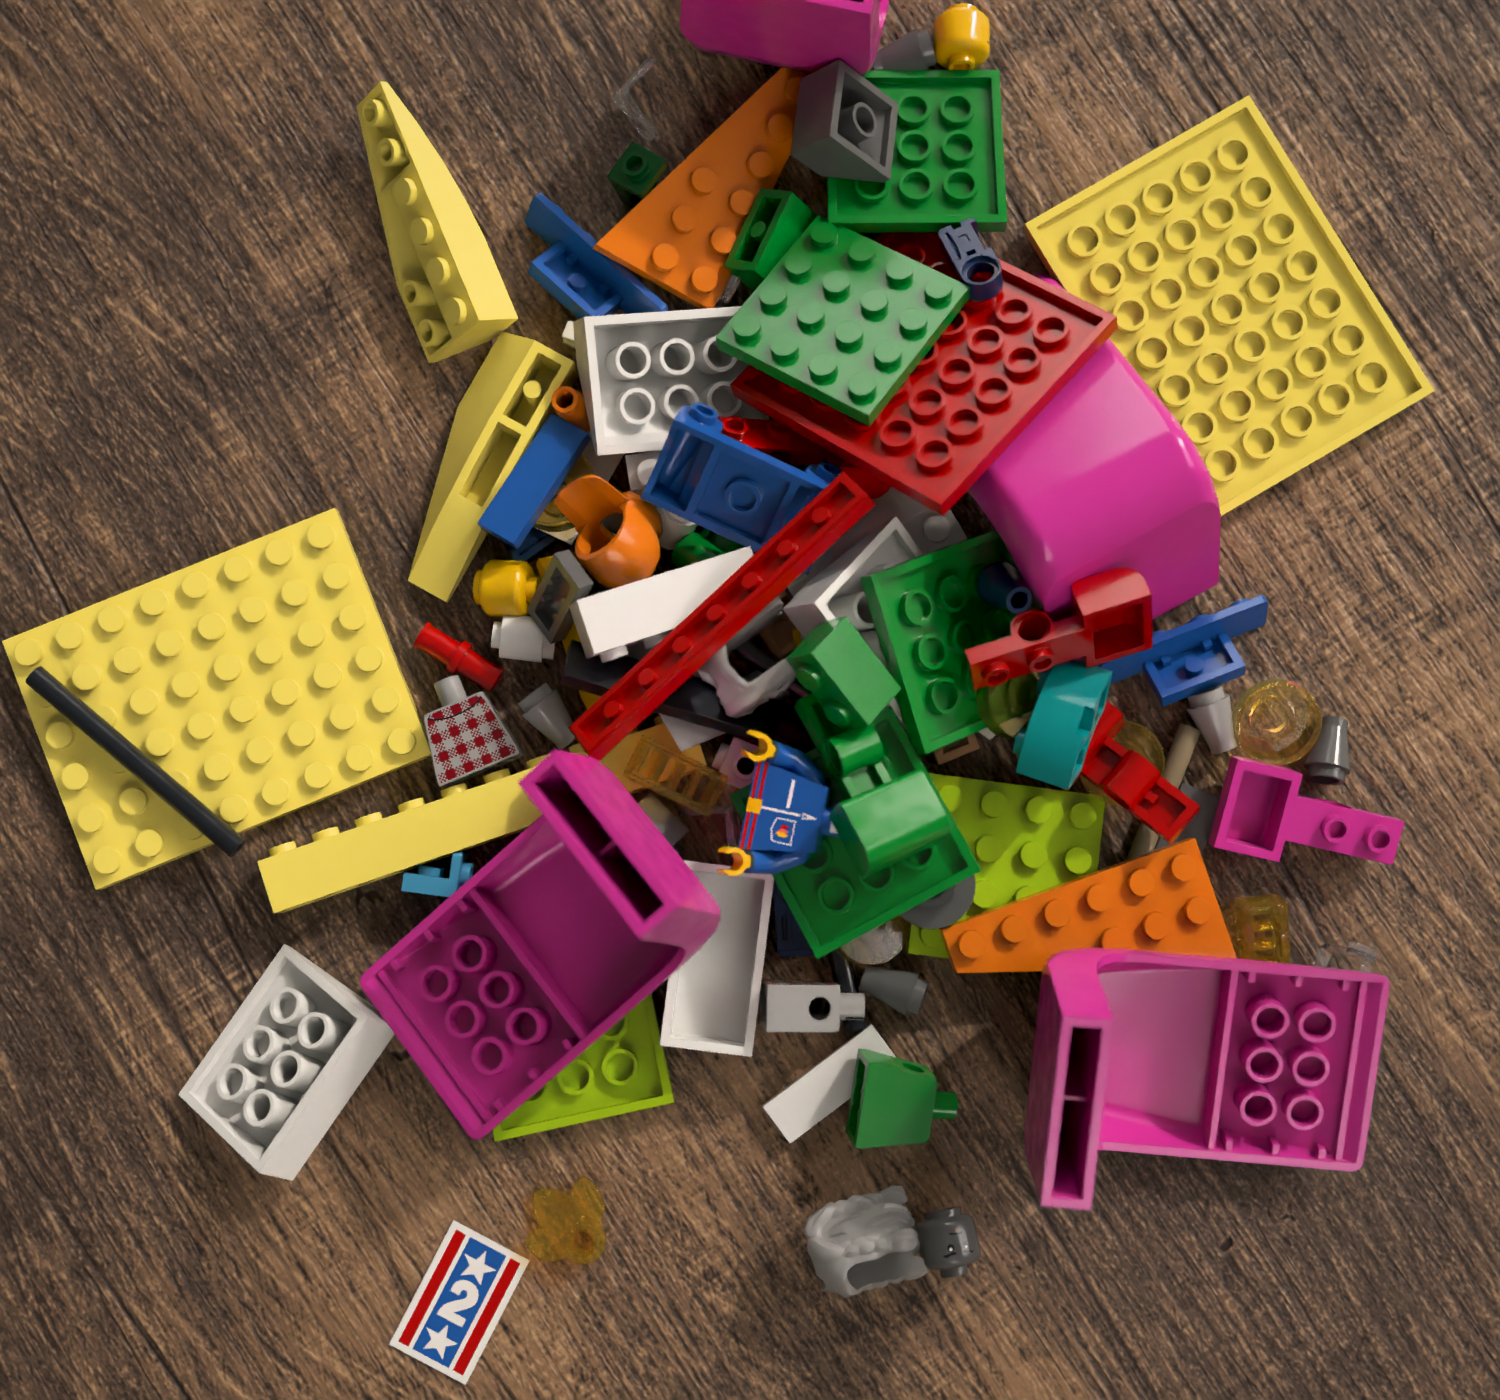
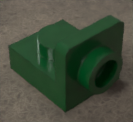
M632 141L607 177L621 201L634 208L656 187L657 180L667 168V163L664 158Z

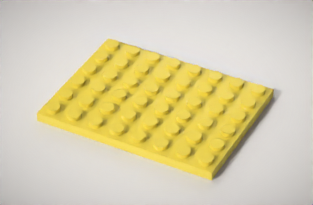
M1249 95L1024 224L1022 230L1050 276L1066 292L1117 316V330L1109 339L1177 419L1195 444L1211 475L1219 501L1221 517L1434 392L1433 387Z
M336 508L2 641L96 890L105 889L211 846L214 843L25 683L28 675L39 666L46 669L238 834L432 756L428 736L339 511Z

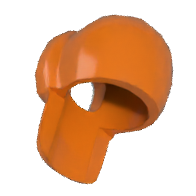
M596 475L580 477L566 485L555 498L556 506L575 526V530L578 533L575 545L576 556L596 582L607 588L614 589L653 575L661 556L659 539L663 533L661 515L653 504L641 499V495L634 492L620 493L610 483ZM620 513L623 515V521L615 535L606 529L601 521L611 514Z

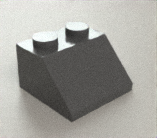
M838 59L800 79L791 156L823 177L882 183L891 179L899 104L842 60Z

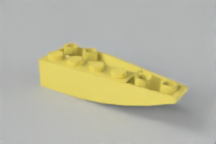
M380 81L356 107L396 285L428 363H434L493 340L501 331H504L518 319V316L486 239L446 165L387 82Z
M501 331L457 407L408 581L446 603L449 602L488 532L480 528L477 522L551 413L556 415L551 401L552 395L559 387L569 386L572 388L579 376L574 361L536 340Z

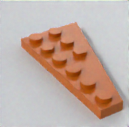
M781 67L601 238L592 249L698 309L714 308L731 275V272L724 267L725 262L760 188H774L791 154L800 79L808 74Z
M1190 837L957 921L949 926L938 928L953 972L1043 971L1044 964L1053 954L1063 950L1080 948H1120L1237 958L1196 838Z

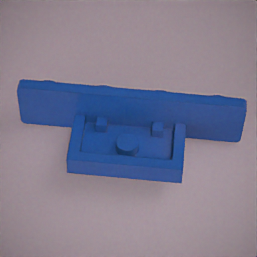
M541 192L532 197L525 223L551 247L531 262L527 273L572 314L580 319L589 316L612 315L618 309H621L625 314L668 311V306L654 291L649 290L626 267L592 249L597 243L593 236L581 229L557 204L552 203Z
M1264 595L1252 599H1240L1226 609L1210 615H1198L1188 621L1187 624L1169 631L1160 630L1154 632L1153 648L1099 664L1098 667L1113 671L1110 684L1143 672L1162 707L1244 676L1246 665L1230 638L1265 625L1268 601Z

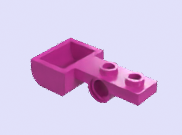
M1231 756L1208 844L1215 848L1279 862L1286 840L1393 865L1404 821L1390 816L1355 809L1321 798L1300 796L1298 791L1303 774L1286 767L1244 757Z

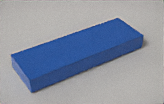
M551 413L477 522L480 528L518 549L590 442L591 437L588 432Z

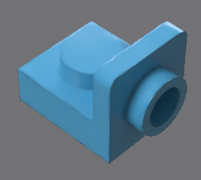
M453 852L449 878L444 877L445 868L418 865L417 873L403 874L401 891L450 897L473 876L474 864L468 863V853Z

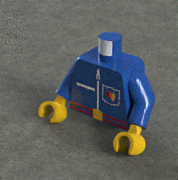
M749 730L746 733L757 737L759 746L751 753L740 749V753L743 756L756 761L739 845L738 848L725 846L718 850L720 853H731L734 862L730 869H717L720 874L737 876L743 872L749 874H777L804 864L809 858L810 853L819 852L823 835L840 838L829 818L830 813L834 809L829 807L832 788L825 785L824 772L801 750L777 741H771L768 736L756 730Z

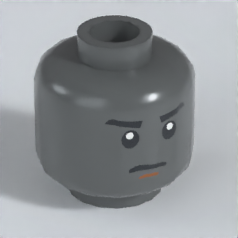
M960 1206L925 1212L926 1220L921 1221L917 1225L916 1232L920 1243V1255L924 1259L926 1268L931 1270L940 1269L941 1278L968 1274L967 1265L976 1262L981 1256L974 1218L969 1214L962 1213Z

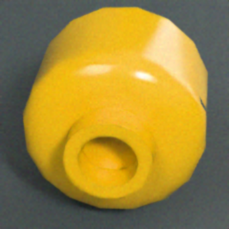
M966 3L952 5L939 15L934 23L933 50L936 61L948 70H974L984 64L990 55V24L987 16L975 6Z
M489 560L483 569L478 570L475 574L473 581L474 601L477 605H481L482 610L491 617H503V615L527 616L529 614L527 608L541 582V578L535 577L533 568L526 561Z

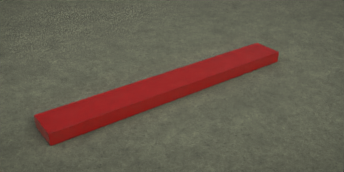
M844 471L568 727L587 755L600 761L873 508L876 504Z

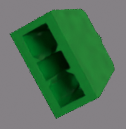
M858 1048L845 1132L855 1148L925 1143L930 1136L932 1118L955 1119L958 1110L957 1094L955 1092L937 1091V1078L925 1065Z

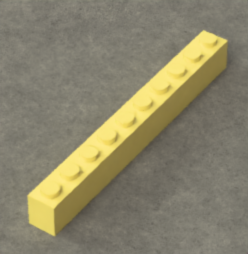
M661 716L654 718L656 726L642 731H638V728L635 727L600 762L618 778L631 795L707 769L708 766L700 744L680 751ZM579 743L569 747L570 753L588 756ZM549 754L527 761V770L512 775L509 768L483 776L485 784L468 789L466 783L440 791L442 799L425 804L423 797L404 802L397 806L398 814L382 818L381 812L360 817L354 820L356 828L340 833L338 827H332L312 834V843L296 847L295 841L268 849L270 857L259 860L257 863L273 913H285L417 868L418 865H425L452 856L453 852H464L524 831L542 813L518 782Z

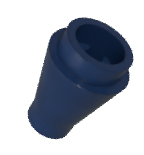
M996 562L987 565L979 573L977 591L982 601L992 606L1008 609L1017 614L1025 612L1030 607L1032 593L1026 588L1014 566L1006 562Z

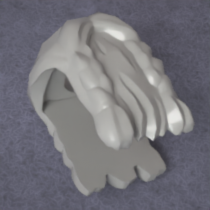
M778 596L697 670L702 681L716 688V696L720 697V703L728 716L738 718L752 713L759 705L768 702L773 697H777L781 691L787 689L796 679V672L787 662L786 658L751 682H747L739 676L729 665L728 654L784 616L782 612L783 602Z
M891 1185L876 1193L852 1195L847 1200L827 1203L806 1219L803 1233L807 1239V1252L813 1262L816 1275L823 1280L822 1291L837 1293L844 1298H848L864 1290H872L874 1287L884 1288L888 1283L898 1284L904 1279H918L927 1273L924 1259L915 1256L920 1250L918 1234L915 1231V1220L912 1218L911 1212H908V1209L903 1206L908 1201L903 1186Z

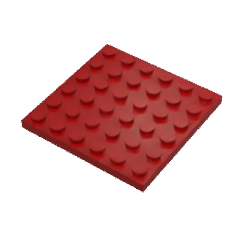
M882 232L874 240L957 280L941 251L938 232ZM998 259L1001 264L1003 278L1001 291L993 298L987 300L969 299L870 427L750 365L730 386L734 397L944 516L1117 330V316ZM979 272L974 274L970 280L976 283L986 282L993 277V274Z

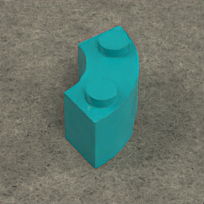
M1073 659L1054 665L1052 670L1041 672L1036 687V695H1039L1028 727L1020 728L1014 742L1013 753L1019 755L1015 773L1069 790L1083 768L1092 735L1105 710L1113 671L1097 666L1086 668L1084 662Z

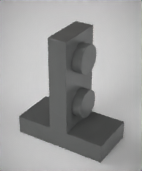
M568 549L553 555L527 608V612L549 643L553 644L564 640L574 623L569 608L572 603L611 589L596 582Z

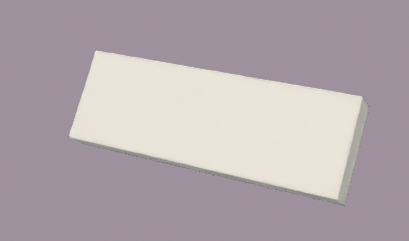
M871 1023L763 1104V1108L789 1143H792L851 1098L858 1048L896 1057Z

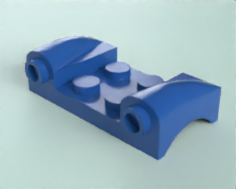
M702 403L682 406L671 425L665 444L641 495V499L745 547L751 546V549L756 552L843 472L837 465L825 461L820 462L819 465L809 464L805 472L722 434L723 423L717 418L718 413L713 408ZM813 563L802 573L808 575Z

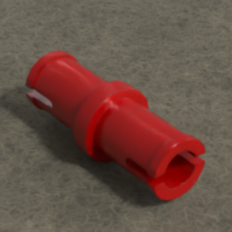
M429 622L420 631L413 647L419 648L447 665L446 671L453 675L457 672L486 689L489 693L493 691L505 671L503 667L495 665L471 650L473 645L465 640L459 643L433 627Z

